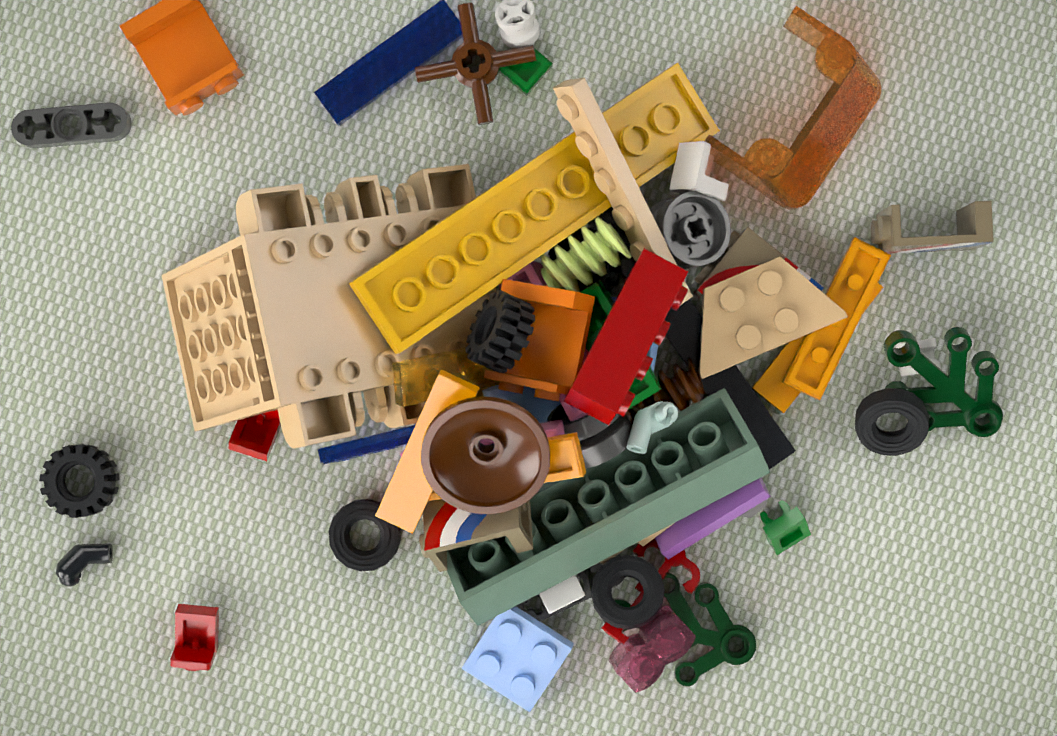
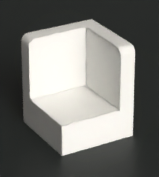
M705 141L679 143L669 190L679 194L697 191L714 197L718 201L726 200L729 184L710 177L714 155L710 153L711 144Z

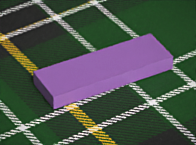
M762 477L675 522L655 537L661 554L670 559L770 498L771 496Z

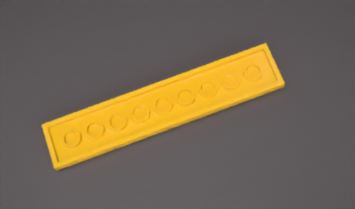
M679 63L670 66L602 112L638 187L675 163L679 143L707 141L720 132ZM572 132L349 283L395 354H400L501 284L503 279H508L612 207L606 194L601 192L595 183V172L588 158L579 151L576 145L575 132Z

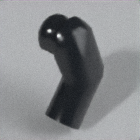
M112 544L75 545L57 563L56 575L59 577L60 583L68 587L75 586L80 582L81 572L88 564L112 563Z

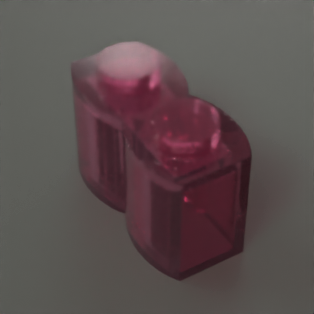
M666 605L661 607L653 620L640 627L638 633L628 636L629 639L625 645L619 643L612 651L609 662L615 672L637 693L654 684L661 676L666 664L672 663L685 655L694 643L696 636L676 613Z

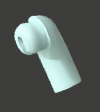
M660 401L639 410L634 417L626 448L634 453L645 454L651 434L669 427L676 421L678 417L677 407L671 402Z

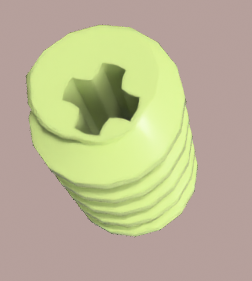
M597 217L595 219L596 233H593L584 226L581 228L584 241L579 242L570 235L567 237L570 246L569 251L564 250L559 245H555L554 250L557 259L553 261L545 254L540 256L543 265L541 274L548 287L565 288L566 290L580 292L578 280L587 286L593 283L591 270L602 277L607 274L605 261L613 267H618L621 265L619 252L627 258L632 257L631 253L612 225Z

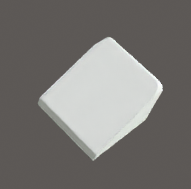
M576 575L539 595L550 614L584 597L585 593Z

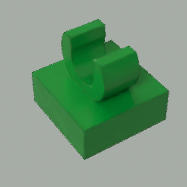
M784 500L778 502L783 515L777 519H770L765 511L760 513L764 525L762 527L776 555L781 554L811 535L807 521L798 507L790 509V506Z

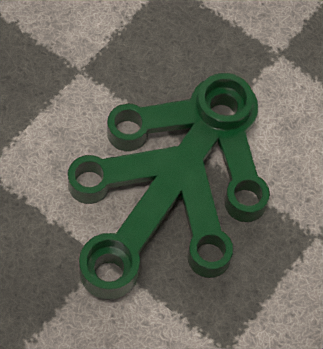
M954 327L948 330L944 336V342L949 350L948 375L920 352V347L912 333L897 330L889 334L884 342V351L889 362L896 367L911 366L933 386L908 388L901 381H893L885 389H903L914 393L920 398L930 415L928 431L934 428L964 426L973 435L989 437L1000 429L1003 412L1000 405L992 400L994 376L999 370V363L993 353L981 351L973 356L971 365L978 376L975 399L965 391L967 352L972 346V340L966 329ZM959 337L964 338L962 343L958 345L952 344L954 339ZM906 342L903 347L894 348L896 344ZM983 362H991L987 368H979ZM952 402L961 410L935 412L933 407L928 404ZM987 413L982 418H976L980 414Z
M667 573L664 578L673 579L675 586L672 591L664 592V597L679 621L656 616L649 623L638 628L674 637V639L654 651L645 650L640 652L635 659V666L638 672L643 676H653L658 672L660 666L697 644L714 648L693 662L684 660L675 666L674 676L677 682L683 686L694 685L698 681L699 676L724 661L731 665H741L748 662L756 651L755 636L747 627L732 623L718 600L719 593L717 588L711 583L703 582L697 586L693 594L695 601L700 606L706 607L718 629V631L701 627L679 590V580L672 573ZM703 588L713 590L711 601L702 602L699 599V592ZM614 599L617 604L623 607L631 606L625 599ZM733 637H740L743 641V645L738 651H731L728 647V642ZM646 656L654 658L655 666L651 670H643L640 667L642 658ZM685 666L692 667L694 670V675L690 680H682L679 676L680 670Z

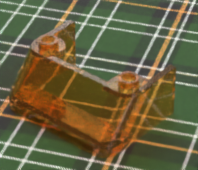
M798 6L794 8L783 27L816 49L814 55L816 68L822 75L834 83L790 148H787L775 139L763 138L753 143L744 157H742L711 135H708L705 142L711 144L710 154L714 156V162L788 210L800 209L812 199L880 98L882 90L879 78L852 43Z

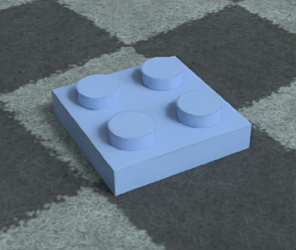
M515 606L493 618L465 661L462 669L530 712L572 650L574 643Z

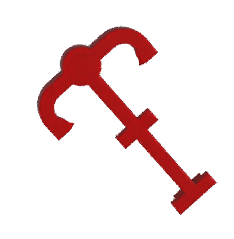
M654 538L644 547L638 544L633 550V554L638 557H644L646 549L650 547L657 548L659 551L660 549ZM685 550L670 559L665 557V562L658 570L662 580L672 567L682 566L692 575L691 580L682 584L685 591L692 594L700 582V571L697 565L686 558ZM640 582L635 586V589L640 594L630 607L640 603L643 598L644 591ZM607 622L601 627L608 635L623 645L629 639V637L622 633L624 631L622 628L614 627Z

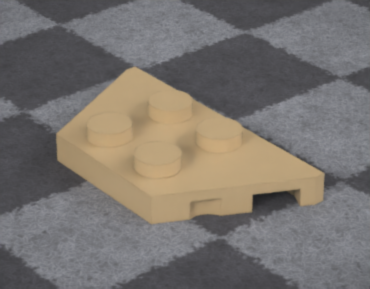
M782 257L775 258L703 289L699 377L704 379L845 319L848 316L841 307Z

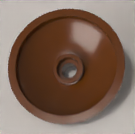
M472 397L451 404L432 420L422 441L421 465L430 487L448 504L470 513L497 514L523 505L540 490L549 472L550 445L541 424L525 408L502 398ZM491 439L494 443L483 445L480 443V440Z

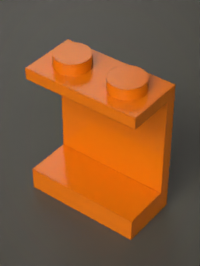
M162 0L119 25L127 40L136 48L166 99L165 105L176 116L180 113L185 116L197 111L204 105L202 100L214 93L223 95L231 91L239 84L237 80L244 76L200 0Z
M503 279L501 291L530 303L534 307L533 315H535V322L530 325L534 329L532 335L527 337V341H529L527 348L523 347L521 350L522 357L519 361L515 359V366L511 370L507 369L506 373L485 370L484 378L500 381L498 387L500 390L523 394L525 386L535 388L534 397L559 401L560 394L568 393L582 366L595 296Z

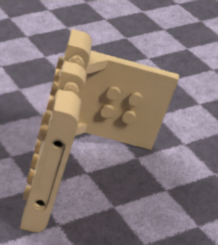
M469 164L422 169L410 175L407 183L398 184L396 188L395 199L397 200L398 214L394 199L392 198L393 194L388 187L379 185L377 175L349 178L339 183L335 192L326 193L324 208L327 223L325 224L318 199L312 195H305L303 184L251 189L241 194L236 204V217L240 236L162 275L194 431L206 430L261 413L278 410L284 438L288 445L295 449L356 436L355 427L362 426L365 419L361 392L364 393L370 418L376 423L384 422L389 428H396L417 423L434 385L433 378L436 381L441 369L480 387L476 397L484 396L482 390L498 384L500 381L484 378L485 370L491 369L469 360L466 353V347L469 345L466 342L467 336L472 333V330H470L471 323L476 322L477 317L475 315L478 309L482 311V303L485 299L489 300L490 294L493 292L497 293L496 287L400 354H395L349 285L352 280L476 198Z

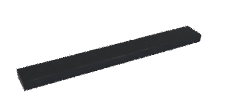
M610 207L597 217L612 225L630 252L631 244L624 230L614 221L612 216L613 208ZM594 218L587 225L597 230L596 218ZM622 254V275L627 280L636 261L633 257L627 258ZM689 299L680 305L677 311L670 308L665 321L671 323L665 336L687 368L688 358L691 357L698 371L700 366L702 316ZM736 365L701 379L707 396L723 388L726 389L756 440L769 470L796 451Z

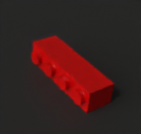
M645 248L642 250L563 402L607 425L610 424L616 414L624 417L635 397V394L629 391L634 379L637 378L642 381L653 361V358L647 355L652 343L660 346L671 323L665 321L670 308L677 311L688 292V288L682 286L688 271Z

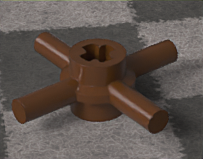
M463 3L458 5V12L464 43L457 47L450 61L415 67L417 82L421 83L455 76L461 84L472 88L478 125L490 124L494 121L487 85L494 81L501 67L536 61L534 45L496 52L492 45L479 40L473 3ZM478 55L481 61H485V63H481L479 71L473 73L471 68L466 67V65H470L472 57Z

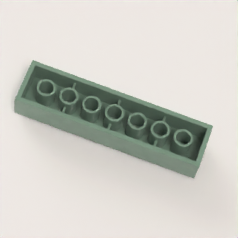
M723 388L678 412L676 421L669 427L651 434L645 454L634 453L626 448L609 461L586 468L584 477L543 483L540 490L530 499L533 537L532 550L517 553L507 536L447 550V572L460 604L476 625L479 626L769 474L770 470L756 440L726 389Z

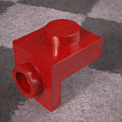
M278 410L237 420L228 442V449L267 462L281 428Z
M178 604L175 611V648L170 658L171 667L184 668L188 671H208L211 669L218 650L219 607Z

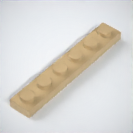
M586 79L565 80L553 87L558 98L557 107L562 116L570 122L576 134V145L579 151L588 158L595 172V183L601 192L606 194L613 208V219L624 230L631 244L630 252L634 260L637 261L642 250L645 248L677 265ZM684 280L682 286L688 288V286H687V284H686V282H685V280ZM689 288L681 305L693 297Z

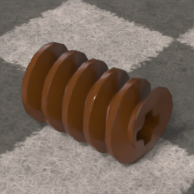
M691 357L688 358V371H684L677 363L673 364V377L671 378L662 369L658 370V383L661 390L628 409L625 415H628L629 420L633 424L636 413L654 403L668 401L682 411L690 406V400L694 404L703 400L706 392Z

